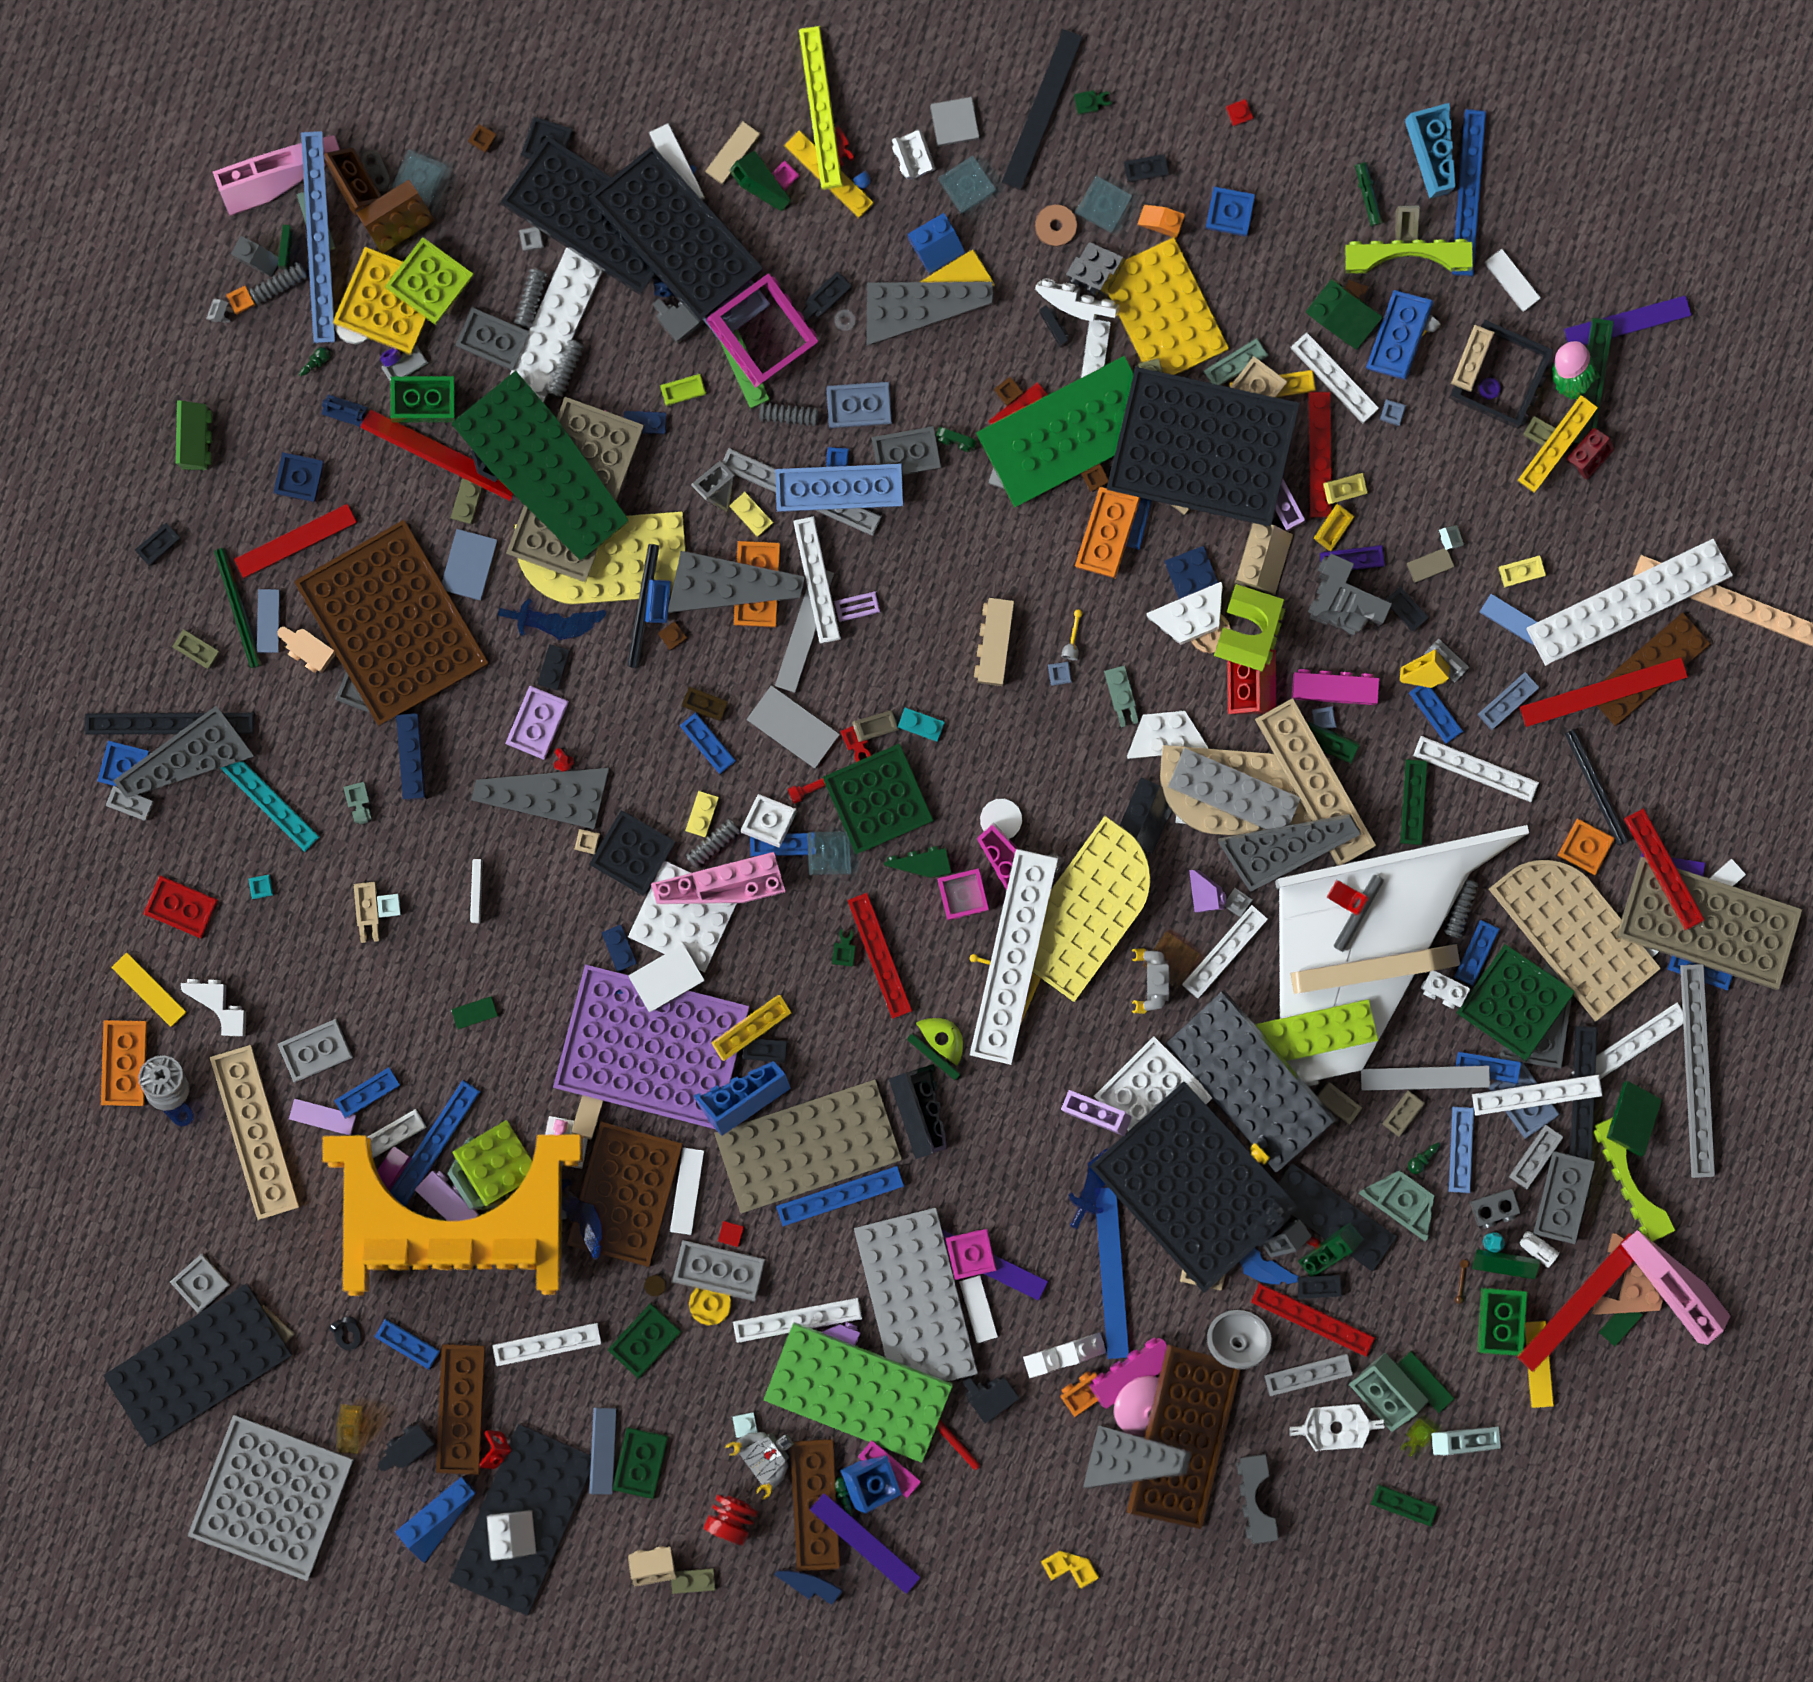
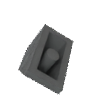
M242 236L239 237L231 253L234 259L272 277L278 266V257Z
M1299 1219L1282 1225L1263 1244V1247L1270 1257L1296 1252L1311 1235Z

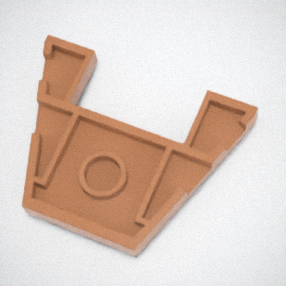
M1612 1233L1607 1252L1611 1253L1623 1238ZM1633 1261L1625 1271L1619 1300L1602 1296L1594 1304L1592 1314L1660 1311L1663 1297L1636 1262Z

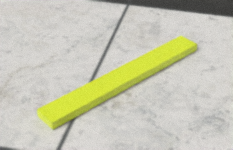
M820 26L799 29L821 188L825 190L843 187Z

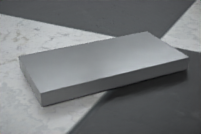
M770 686L747 718V721L814 769L840 735L773 686Z
M682 1240L673 1282L756 1301L765 1259Z

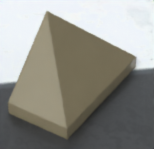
M1419 206L1397 207L1395 211L1396 240L1404 241V244L1413 243L1414 240H1417Z

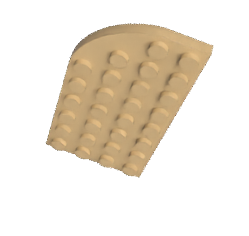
M1162 746L1160 783L1161 787H1163L1166 801L1172 811L1184 823L1200 832L1235 836L1265 829L1168 788L1184 748L1298 796L1275 754ZM1301 800L1298 803L1290 825L1312 821Z
M1550 860L1527 862L1512 869L1489 888L1490 892L1565 985L1575 991L1574 996L1594 1021L1601 1018L1661 969L1643 946L1617 938L1621 924L1620 917L1591 881L1574 867Z

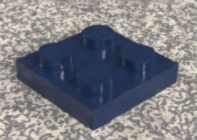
M282 452L273 493L315 503L324 461Z
M1204 546L1164 561L1178 599L1218 583Z

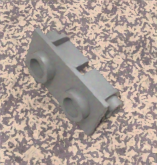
M1438 638L1424 654L1436 649L1450 666L1449 678L1455 683L1469 667Z

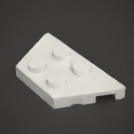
M1219 582L1146 613L1147 617L1166 634L1172 636L1180 645L1220 629L1222 583Z
M1185 711L1147 714L1141 718L1127 759L1161 756L1163 745L1208 749Z

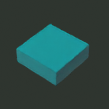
M270 875L248 878L252 899L274 896Z

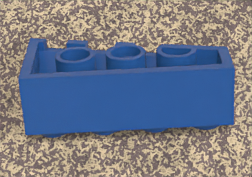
M773 1061L748 1072L747 1076L733 1078L730 1080L731 1083L721 1087L717 1085L710 1088V1092L703 1095L699 1093L693 1097L712 1126L723 1136L788 1091L790 1085L785 1073Z
M462 1476L395 1531V1533L406 1547L425 1563L474 1497L476 1490Z

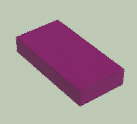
M393 1146L377 1170L389 1192L412 1159L395 1146Z

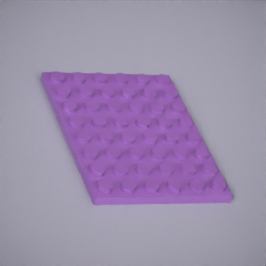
M585 965L553 1088L715 1129L693 1096L699 1093L703 1095L710 1092V1088L717 1085L721 1087L730 1083L738 1052L723 1061L711 1042L745 1019L749 1006L686 991L649 1013L628 975ZM621 990L624 994L615 995V992Z

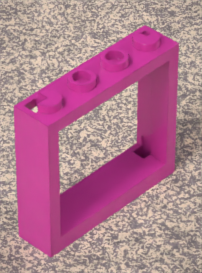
M769 273L706 319V322L755 388L818 342L815 331L812 328H808L804 322L803 315L794 309L791 305L790 297L787 294H783L779 288L778 281L771 277ZM763 285H765L806 341L804 345L764 374H762L721 318L723 314Z

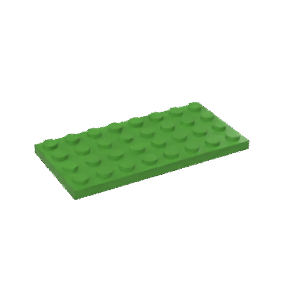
M793 1322L764 1401L868 1442L872 1440L878 1446L922 1462L953 1384Z

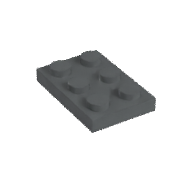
M471 308L455 346L513 371L530 332L475 308Z
M933 426L871 437L876 465L901 464L902 475L941 469Z

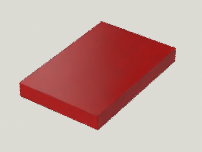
M159 875L143 914L202 939L218 900Z

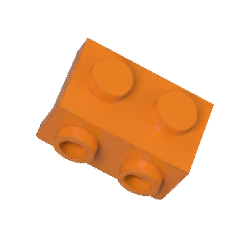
M1087 1371L1079 1377L1080 1382L1074 1386L1070 1383L1061 1390L1063 1394L1060 1397L1074 1417L1098 1401L1089 1387V1384L1093 1382L1092 1379L1098 1376L1095 1371L1093 1373Z

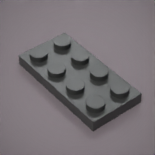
M1553 1151L1533 1234L1572 1244L1576 1243L1595 1161Z

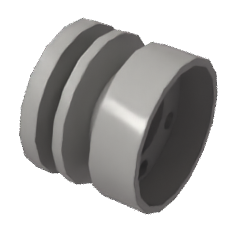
M155 1056L141 1067L139 1084L153 1107L164 1111L173 1110L181 1106L187 1099L189 1082L179 1062L168 1056Z

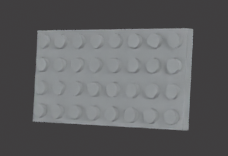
M937 1208L854 1228L886 1358L944 1381L978 1374Z

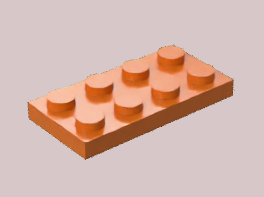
M1099 487L1075 564L1076 568L1116 579L1141 500L1139 497L1108 491L1107 488Z
M738 541L737 563L779 571L780 543ZM777 601L734 606V626L776 628Z
M104 1020L101 1105L145 1106V1094L139 1084V1072L146 1063L147 1021Z

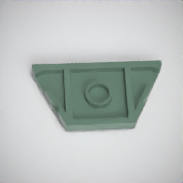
M472 1136L465 1141L464 1145L473 1140L474 1138ZM455 1159L447 1173L470 1210L495 1209L510 1198L509 1194H506L485 1207L457 1159Z
M1397 1171L1359 1191V1195L1426 1242L1434 1200L1433 1194L1401 1171Z

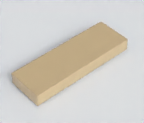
M742 122L707 168L706 173L723 185L731 174L729 169L736 160L744 157L760 134Z
M1474 325L1451 382L1452 385L1471 392L1494 332Z

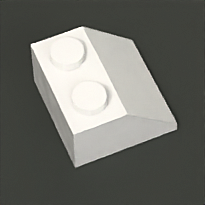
M532 1510L487 1516L491 1560L536 1554Z

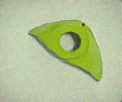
M928 1018L916 1022L929 1044L938 1053L957 1066L961 1060L963 1050L962 1035L958 1027L951 1021L942 1018ZM939 1032L946 1033L948 1035L947 1044L938 1045L935 1042L936 1034Z

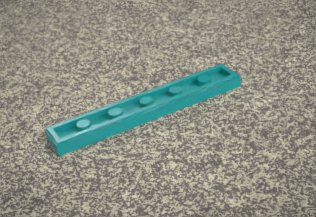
M244 761L221 768L304 852L320 838Z

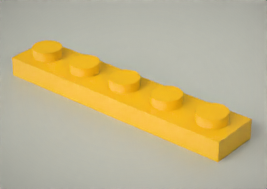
M798 131L784 146L820 180L816 146ZM841 171L843 187L831 188L829 190L860 218L874 203Z
M1580 396L1517 481L1535 493L1598 407L1583 396Z

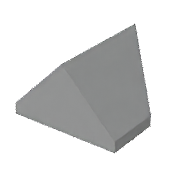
M719 461L694 481L691 486L706 501L727 512L734 474Z

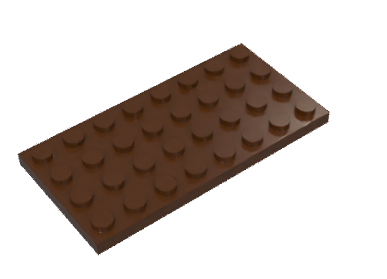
M1167 1345L1144 1439L1190 1452L1187 1472L1183 1475L1157 1477V1479H1143L1142 1481L1134 1482L1126 1513L1202 1529L1240 1369L1228 1367L1212 1355Z

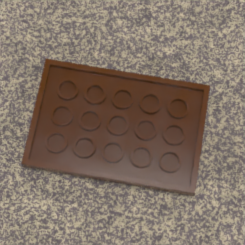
M600 1122L567 1245L649 1267L683 1144Z

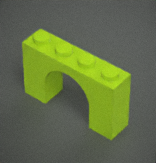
M1236 584L1227 613L1253 621L1260 627L1262 633L1246 635L1223 627L1214 656L1263 671L1265 663L1270 664L1273 652L1269 650L1274 649L1277 638L1273 636L1274 634L1278 635L1281 623L1278 620L1282 621L1285 609L1282 608L1284 599Z

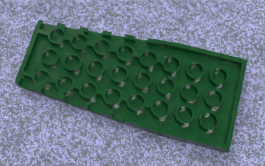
M516 370L451 423L487 468L579 561L584 560L629 522L626 515L557 418Z

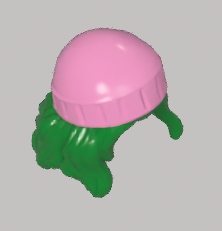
M1568 342L1556 353L1552 369L1553 380L1559 394H1563L1571 400L1577 399L1582 393L1587 392L1595 379L1600 378L1589 350L1581 342Z

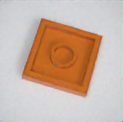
M1577 818L1557 856L1595 876L1615 838Z

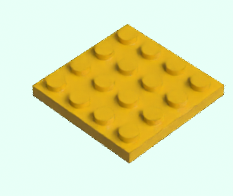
M365 247L333 320V324L411 355L427 318L385 288V285L403 262Z

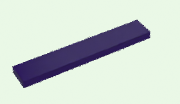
M1686 296L1602 319L1614 321L1611 338L1687 318L1691 316ZM1591 322L1565 328L1564 332L1567 343L1577 341L1581 342L1584 346L1587 345Z
M942 1230L948 1256L950 1257L946 1238L953 1237L954 1235ZM993 1255L996 1271L983 1274L1039 1301L1048 1281Z
M824 1493L810 1509L904 1593L907 1594L920 1578Z

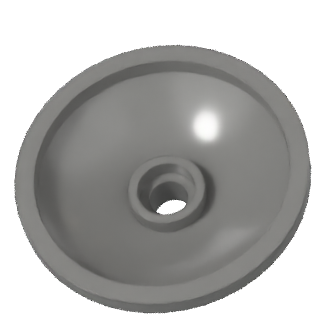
M1231 1310L1220 1314L1213 1320L1208 1330L1207 1343L1211 1353L1219 1362L1231 1368L1246 1369L1258 1365L1266 1358L1271 1346V1335L1267 1325L1255 1314L1243 1310ZM1239 1344L1240 1348H1236L1234 1345Z

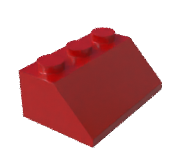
M1269 650L1273 652L1270 664L1265 663L1263 671L1227 660L1228 714H1265L1276 708V650Z

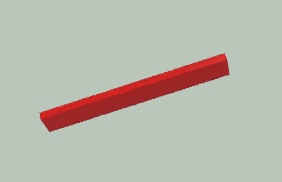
M373 410L369 411L361 423L360 428L509 501L514 496L500 480L495 483L477 474L473 459L397 422L392 423L391 419Z
M1680 657L1519 708L1525 727H1529L1685 679L1687 674Z
M1630 1233L1627 1234L1517 1356L1530 1371L1534 1372L1634 1261L1622 1246V1243L1631 1236Z

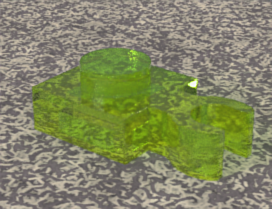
M1417 1418L1405 1434L1410 1438L1409 1441L1403 1443L1400 1450H1403L1405 1446H1410L1411 1452L1408 1456H1412L1417 1444L1423 1448L1432 1437V1433L1436 1431L1420 1418Z

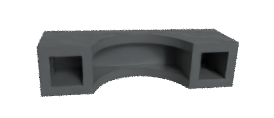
M1258 1454L1239 1457L1240 1462L1236 1463L1237 1474L1242 1475L1243 1481L1242 1484H1239L1241 1497L1245 1496L1246 1505H1242L1244 1518H1248L1249 1526H1245L1247 1539H1251L1253 1544L1278 1540L1275 1518L1263 1514L1255 1502V1492L1258 1485L1269 1476L1266 1455Z

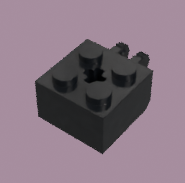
M416 1422L411 1423L403 1430L405 1434L401 1438L397 1435L386 1444L388 1448L384 1452L387 1455L379 1460L377 1464L381 1471H387L394 1465L397 1468H405L437 1443V1440L423 1422L418 1424Z

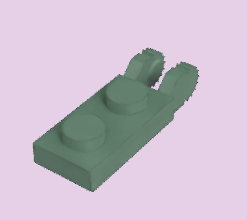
M1125 666L1104 671L1120 726H1126L1122 710L1128 708L1130 709L1133 724L1138 723L1134 708L1135 702Z

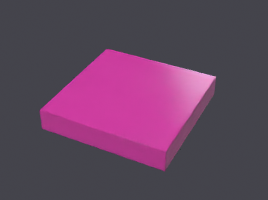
M987 1229L946 1238L955 1280L996 1271Z

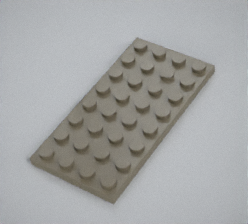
M564 397L557 420L613 499L617 501L644 425ZM524 505L506 554L586 583L599 547L584 560L579 561Z
M1645 857L1640 858L1617 938L1696 964H1703L1705 967L1775 990L1779 989L1802 909L1677 868L1705 919L1697 925L1684 930Z
M875 1080L739 1124L723 1136L718 1132L714 1133L740 1213L902 1160Z

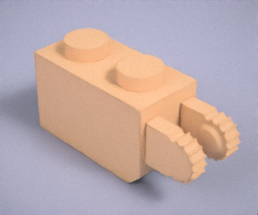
M282 627L277 631L278 637L287 643L286 648L290 650L288 655L297 661L301 658L307 662L305 667L314 673L317 670L323 673L336 655L333 649L304 629L297 630L294 633L288 628Z

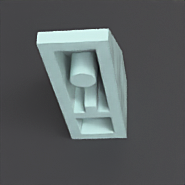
M1499 1427L1432 1433L1434 1455H1451L1501 1448Z

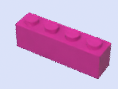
M1299 669L1298 673L1295 672L1293 674L1292 698L1293 700L1376 705L1378 703L1379 678H1374V674H1361V677H1354L1353 673L1349 672L1332 675L1331 671H1319V674H1311V670Z
M1160 1338L1150 1339L1144 1344L1146 1347L1140 1351L1138 1349L1132 1351L1127 1355L1128 1359L1122 1363L1120 1361L1110 1366V1371L1105 1374L1100 1373L1092 1379L1093 1382L1089 1384V1387L1102 1407L1107 1409L1114 1404L1121 1390L1134 1379L1143 1376H1156L1161 1372L1167 1348L1164 1340Z

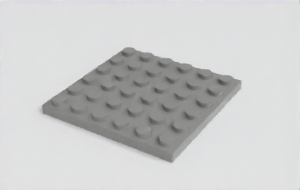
M233 1415L188 1536L308 1581L354 1459Z

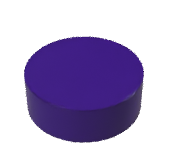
M391 348L381 355L380 360L385 367L397 363L401 359L402 354L398 349Z
M1486 378L1480 383L1479 392L1484 398L1493 399L1500 392V384L1494 378Z

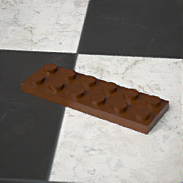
M1682 612L1603 681L1680 657L1685 666L1710 643ZM1661 686L1600 704L1597 707L1616 726Z
M442 1344L436 1473L479 1475L485 1346Z
M833 1439L792 1441L793 1445L790 1446L797 1571L839 1569L838 1534L810 1511L823 1493L836 1503Z

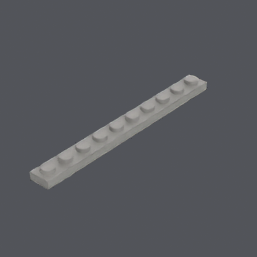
M1703 964L1680 965L1691 1177H1715Z

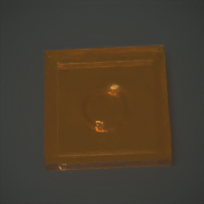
M1167 931L1153 949V951L1163 953L1165 961H1168L1169 985L1176 990L1201 956ZM1145 961L1144 964L1142 965V966H1143L1144 968H1146V969H1147V961Z

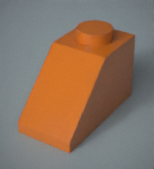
M1144 205L1137 225L1177 238L1185 214L1166 207Z

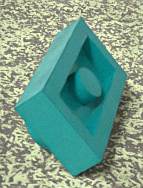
M904 708L898 728L937 742L944 722Z

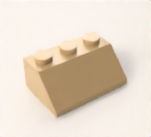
M1252 523L1235 583L1275 595L1293 534L1274 525L1267 527Z

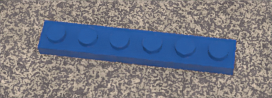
M896 1166L778 1205L776 1208L782 1226H786L903 1187V1183Z

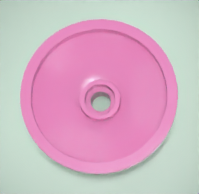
M1143 1376L1134 1379L1119 1393L1114 1405V1416L1119 1427L1127 1434L1138 1437L1145 1436L1150 1417L1148 1413L1152 1409L1159 1380L1158 1377Z

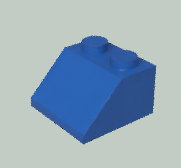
M944 213L908 233L909 242L929 274L965 253L955 230Z
M887 1456L858 1461L841 1470L854 1508L861 1512L867 1513L902 1495Z

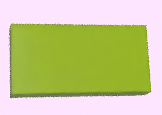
M700 374L660 385L666 406L706 395Z

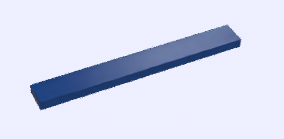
M1465 110L1455 240L1467 239V242H1472L1473 267L1472 271H1453L1452 275L1473 277L1486 111Z
M464 1080L461 1081L412 1156L411 1161L390 1190V1193L405 1207L415 1193V1189L423 1181L481 1092Z
M1097 1188L1094 1191L1107 1359L1128 1358L1117 1197L1109 1188Z

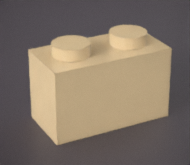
M661 1546L651 1551L639 1550L628 1555L634 1587L676 1579L674 1559L670 1547Z

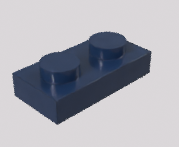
M624 411L625 419L644 425L642 434H665L666 413Z
M621 925L601 932L617 972L637 964Z

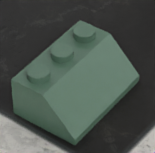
M1386 1353L1371 1363L1349 1383L1351 1388L1380 1420L1383 1419L1384 1424L1391 1432L1415 1416L1429 1401Z

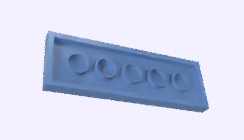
M901 464L775 469L777 512L903 507Z

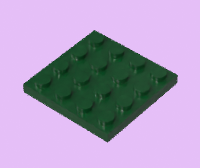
M900 743L822 777L855 855L933 821Z
M1504 944L1456 1014L1527 1062L1571 1000L1575 991Z

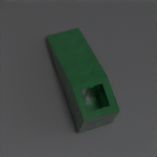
M756 151L736 160L729 169L743 189L782 212L791 202L788 194L781 188L775 176L768 170L763 159L758 156Z
M940 846L928 848L929 852L920 854V850L907 853L908 857L900 858L899 855L887 857V862H884V867L929 879L951 874L946 848L941 849Z
M1349 1223L1333 1233L1299 1259L1298 1262L1310 1277H1313L1352 1253L1362 1242L1363 1237Z

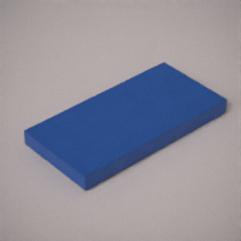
M1396 290L1393 291L1366 366L1368 370L1407 380L1434 304L1433 300Z

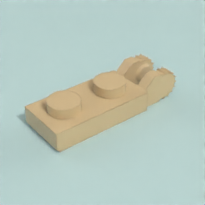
M376 882L354 884L361 943L366 942L365 926L372 925L374 942L379 941Z

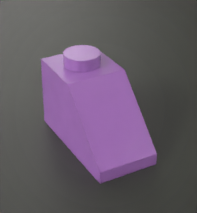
M1189 870L1194 911L1201 913L1225 909L1224 904H1226L1227 899L1222 888L1200 870Z
M848 1322L845 1323V1326L839 1324L822 1332L852 1345L856 1344L860 1334L859 1331H856L858 1327Z

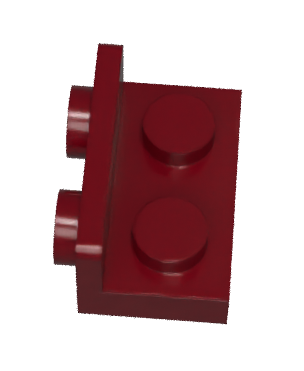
M1593 428L1567 459L1577 467L1580 475L1588 480L1613 452L1614 447L1609 437Z

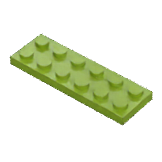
M1369 999L1255 1024L1285 1061L1378 1041Z

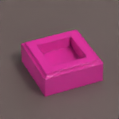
M786 161L781 163L772 172L776 181L784 190L799 177V174Z

